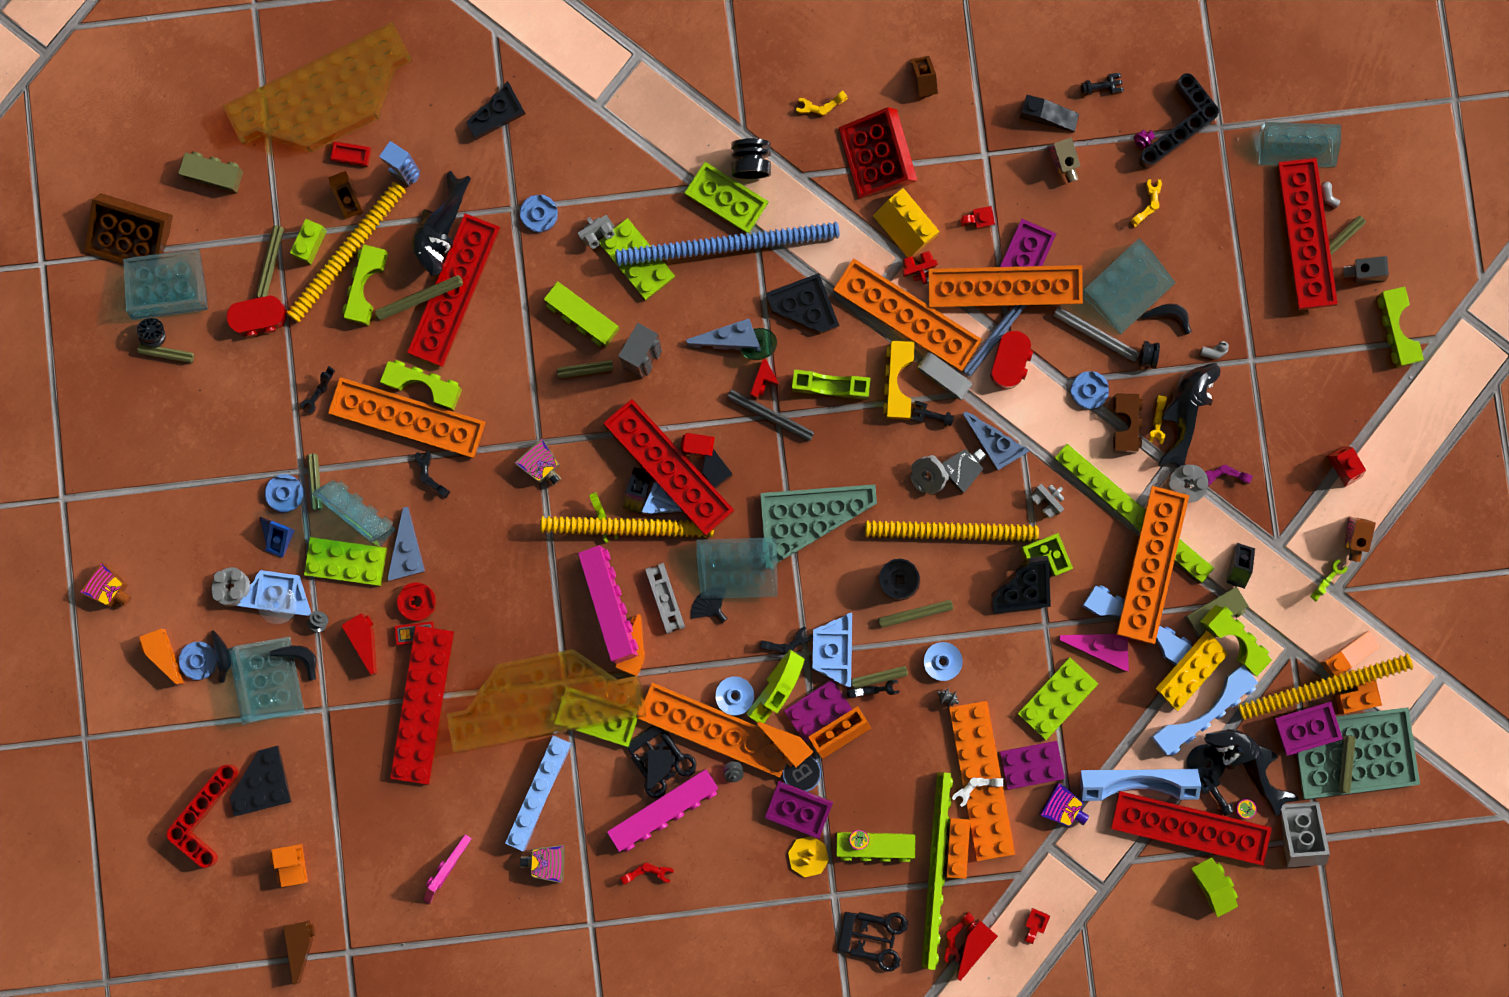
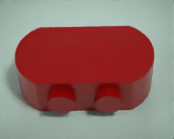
M269 295L233 303L227 312V322L238 334L254 337L259 332L273 333L277 328H281L286 322L287 310L278 298Z
M1020 331L1005 333L998 345L990 378L1001 389L1016 387L1022 379L1025 380L1028 372L1025 366L1027 361H1031L1033 351L1030 350L1032 344L1028 336Z

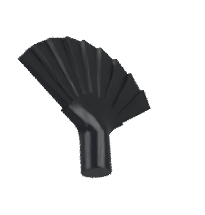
M714 586L700 593L692 605L691 619L716 616L723 624L728 619L721 611L727 587Z

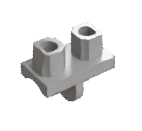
M607 215L602 218L598 217L595 220L588 217L589 224L578 232L585 245L594 249L599 246L598 238L604 235L606 239L615 236V226Z
M1040 484L1030 499L1036 505L1043 499L1049 504L1042 511L1047 518L1060 514L1064 508L1054 497L1060 502L1065 499L1060 494L1063 488L1060 487L1056 490L1053 485H1050L1048 489L1051 491V495Z

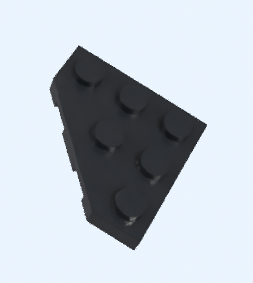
M819 273L766 293L772 312L821 334L839 327Z
M1048 556L1028 558L992 593L993 614L1051 607Z
M279 746L258 750L230 796L234 817L292 802Z

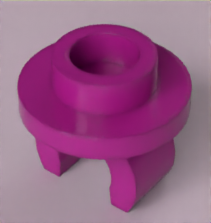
M1142 130L1134 135L1135 144L1139 148L1146 149L1151 145V140L1154 139L1155 135L1152 130H1149L1148 133Z

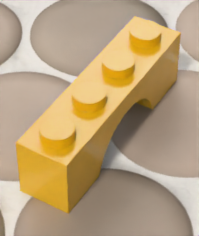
M891 341V346H887L886 357H890V363L886 365L885 376H889L888 384L885 383L884 395H888L887 402H884L883 414H887L886 419L910 420L911 398H908L900 391L897 384V376L904 367L913 363L914 342Z

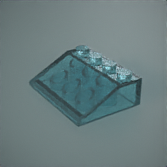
M1139 238L1083 290V296L1121 335L1176 282L1155 254Z
M199 249L123 259L126 312L132 320L208 310L207 291Z
M332 480L312 493L314 497L369 541L380 547L395 531L391 520L386 516L382 519L377 515L379 511L371 504L367 507L362 503L364 499L356 492L352 495L347 491L349 487L341 480L338 483Z
M777 539L697 540V565L701 599L778 597Z
M290 637L229 648L242 725L305 712L294 658L270 656V651L292 646Z

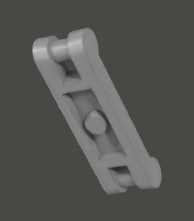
M660 563L654 568H645L667 634L672 633V630L678 628L680 630L684 629L685 625L664 563ZM661 574L662 579L655 581L654 576ZM675 615L677 621L669 623L668 618Z

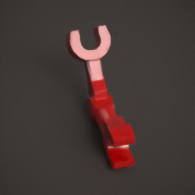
M644 863L620 879L625 885L638 875L650 872L657 875L664 882L670 883L671 880L666 879L664 874L667 871L674 873V870L669 867L659 868L649 863Z
M970 912L946 933L948 945L944 956L946 962H949L948 957L950 954H954L956 962H959L960 956L957 947H955V935L975 919Z

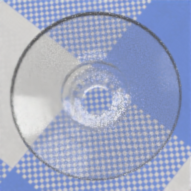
M272 586L261 594L258 601V609L260 615L267 622L283 624L294 616L297 609V600L293 592L288 588ZM275 601L279 602L278 608L273 607Z

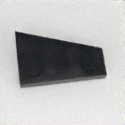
M508 81L498 93L491 97V100L484 107L482 106L466 122L475 140L526 114Z

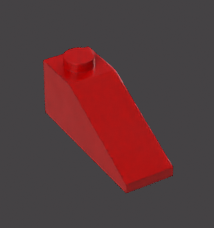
M360 613L341 626L370 675L377 674L375 637L372 628L374 623L369 615L365 616V614Z
M979 919L977 922L973 920L967 927L968 932L965 937L956 978L959 981L964 978L998 937Z

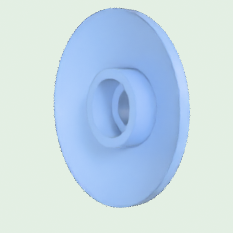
M936 643L925 653L924 667L927 673L936 680L947 681L953 679L962 668V655L958 648L950 643ZM941 658L946 659L945 665H940L939 660Z
M729 677L723 680L717 687L716 702L723 712L730 715H740L748 711L752 706L754 691L747 680L741 677ZM736 692L739 695L737 700L731 698L732 693Z

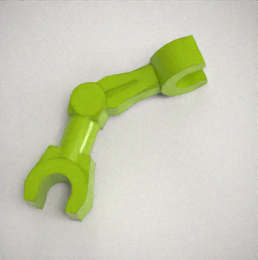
M597 493L590 494L589 497L598 518L601 520L605 518L606 520V514ZM604 533L603 540L609 543L607 539L608 533Z
M1339 559L1332 563V572L1320 581L1317 589L1310 595L1315 602L1321 595L1323 596L1326 593L1329 582L1336 574H1343L1347 571V566H1344L1342 570L1337 569V564L1340 562Z

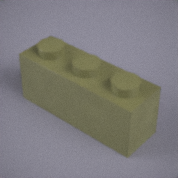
M192 151L191 154L185 152L178 174L184 179L237 193L243 171L236 163L228 162L225 164L218 158L210 156L207 159L202 154Z
M1237 587L1228 590L1184 617L1196 637L1208 631L1200 621L1215 605L1222 608L1224 606L1227 607L1235 618L1246 613L1244 609L1249 606Z

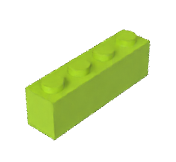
M558 281L544 298L545 303H547L546 307L553 313L557 311L562 314L561 318L568 324L574 323L577 326L576 330L581 334H589L593 337L591 341L599 347L601 345L607 347L620 330L618 325Z
M837 832L836 856L840 857V860L849 861L852 860V857H860V861H872V857H879V861H891V858H899V862H910V858H915V834L867 833L869 837L868 845L864 849L857 850L849 842L852 832Z

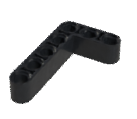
M1183 74L1176 83V90L1194 113L1142 152L1139 163L1143 168L1149 169L1155 166L1213 123L1219 114L1217 105L1192 74ZM1181 81L1189 82L1190 87H1184ZM1193 96H1199L1202 102L1194 101ZM1205 110L1211 111L1213 117H1207ZM1190 122H1196L1198 128H1192ZM1174 133H1181L1183 135V139H1177ZM1159 144H1166L1168 146V150H1162ZM1144 155H1151L1153 157V161H1146Z

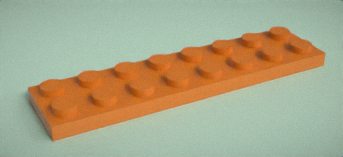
M854 258L833 289L838 295L960 372L963 371L982 341L980 337L934 308L929 307L926 303Z
M1082 265L929 269V307L1083 304Z
M341 377L339 378L328 412L330 415L474 459L486 425L485 421Z
M1151 486L1116 635L1155 644L1190 495Z
M652 682L637 717L638 719L772 775L781 777L786 765L783 759L785 755L781 750L777 753L770 745L772 740L768 735L764 738L757 730L758 726Z
M983 701L949 707L963 789L974 777L984 779L1001 778L988 702ZM991 785L976 786L970 793L966 803L976 861L1015 855L1003 787Z

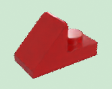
M766 359L762 360L750 397L758 399L759 395L763 396L766 385L763 384L764 382L775 386L779 385Z
M685 433V435H682L680 451L684 455L712 456L715 437Z

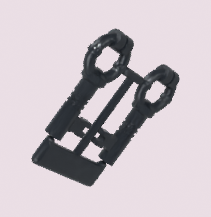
M652 725L632 739L629 747L626 748L632 755V761L645 778L644 789L646 794L652 798L659 799L666 794L667 786L665 780L667 781L673 777L676 772L669 773L665 780L663 779L660 782L662 787L659 789V792L647 791V768L644 764L647 760V752L644 753V756L639 757L637 753L634 755L635 751L645 744L650 750H654L649 741L657 735L663 734L661 735L663 741L655 746L660 748L658 750H663V747L667 746L670 748L672 754L675 755V770L679 775L690 777L691 774L696 773L697 765L693 756L681 753L667 732L664 733L662 728ZM684 759L690 760L692 766L682 771L679 768V763Z
M845 912L837 950L848 954L851 953L850 956L875 961L885 972L894 971L897 967H900L899 962H901L898 953L892 950L895 940L894 935L907 931L908 921L899 912L890 913L886 917L859 912V915ZM858 917V920H862L861 931H863V928L866 932L868 931L867 925L869 922L884 925L886 930L892 934L891 940L853 932L855 918ZM894 917L901 919L900 924L902 925H900L899 930L890 927L891 919ZM852 935L890 943V949H885L878 954L864 951L865 941L860 943L861 940H858L859 946L857 949L850 951L849 947ZM885 954L894 956L893 961L895 962H892L891 967L885 966L882 963Z

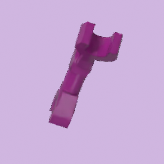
M1222 465L1214 471L1205 472L1208 478V486L1216 480L1215 478L1225 473L1239 478V480L1248 484L1253 477L1250 474L1239 472L1228 465Z

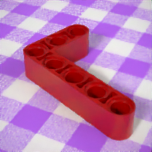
M222 765L167 831L168 840L202 868L214 866L218 861V856L193 831L237 779L239 772L234 765ZM226 768L232 771V776L229 779L224 776ZM214 783L219 785L217 794L213 793L211 789ZM201 798H204L207 802L204 809L199 806ZM189 813L194 816L192 824H189L186 820ZM177 828L182 833L179 839L174 837V831ZM190 841L196 843L195 851L189 849ZM206 853L211 856L209 864H206L203 860V856Z

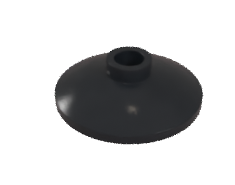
M1208 744L1196 746L1187 757V769H1198L1199 778L1203 783H1206L1203 779L1206 776L1213 782L1214 780L1210 774L1214 772L1219 779L1225 770L1223 765L1224 755ZM1206 760L1210 761L1209 767L1204 766Z

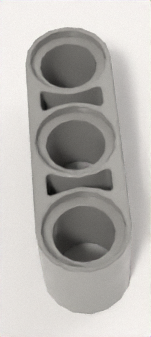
M930 352L925 355L917 366L920 372L959 400H962L972 386L968 379Z

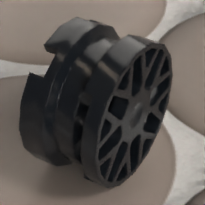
M147 318L142 320L137 326L139 341L144 347L157 348L164 343L166 334L162 322L158 319Z
M1143 341L1139 366L1143 368L1151 366L1152 369H1156L1160 343L1152 344L1149 341Z

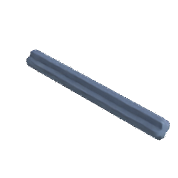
M1013 305L964 367L963 372L966 375L971 376L1027 305Z

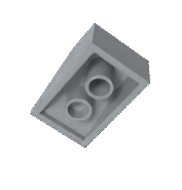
M1319 802L1284 804L1280 814L1287 867L1326 865L1330 852Z

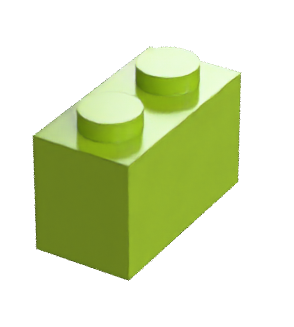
M305 219L290 254L294 258L312 265L327 230L322 225Z

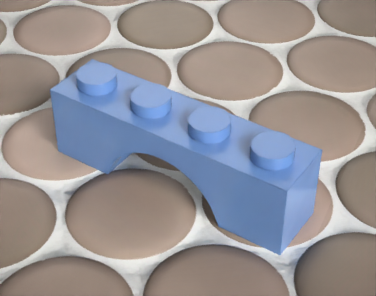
M390 141L379 157L390 167L388 171L391 175L410 187L412 183L414 184L418 180L420 170L408 152Z

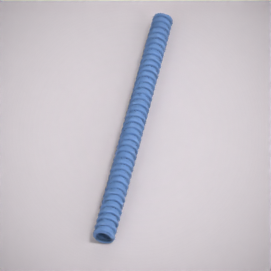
M828 222L827 225L822 223V225L816 224V226L812 224L810 227L805 225L803 228L801 226L798 228L793 227L792 229L788 227L787 230L781 228L780 231L778 229H775V231L769 230V232L764 230L763 233L758 231L756 234L755 232L751 234L746 233V235L741 233L740 236H737V234H734L732 237L731 235H728V237L722 236V238L717 236L716 239L713 237L710 239L705 238L704 240L699 239V241L693 239L692 242L690 240H687V242L681 241V243L675 242V244L669 242V245L663 243L661 246L660 244L654 246L653 244L651 247L646 245L645 248L640 246V248L634 247V249H631L629 247L628 250L622 248L621 251L616 249L615 256L618 266H621V264L625 266L627 263L632 265L633 262L636 264L639 262L644 263V261L650 262V260L656 262L657 259L662 261V259L668 260V258L674 259V257L680 259V256L686 258V256L692 257V255H695L696 257L698 254L703 256L704 253L709 255V253L715 254V252L721 253V251L727 253L728 250L730 252H733V250L739 251V249L743 251L745 248L750 250L752 247L754 249L757 247L762 248V246L767 248L768 245L774 247L775 244L777 246H780V244L786 245V243L791 245L792 242L797 244L799 241L800 243L804 241L809 242V240L814 242L815 239H818V241H821V239L827 240V238L833 239V237L838 239L840 233L837 222L833 224Z

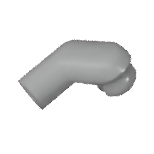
M1323 182L1321 185L1323 202L1336 209L1341 201L1332 196V184L1330 182Z
M1221 341L1213 349L1202 347L1200 356L1219 359L1228 352L1229 345L1227 342Z

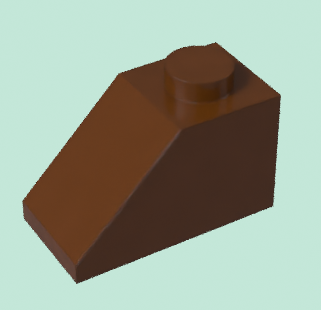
M930 56L911 59L919 97H930L938 94L936 72Z
M344 171L328 177L332 192L345 219L362 213L363 210L347 172Z

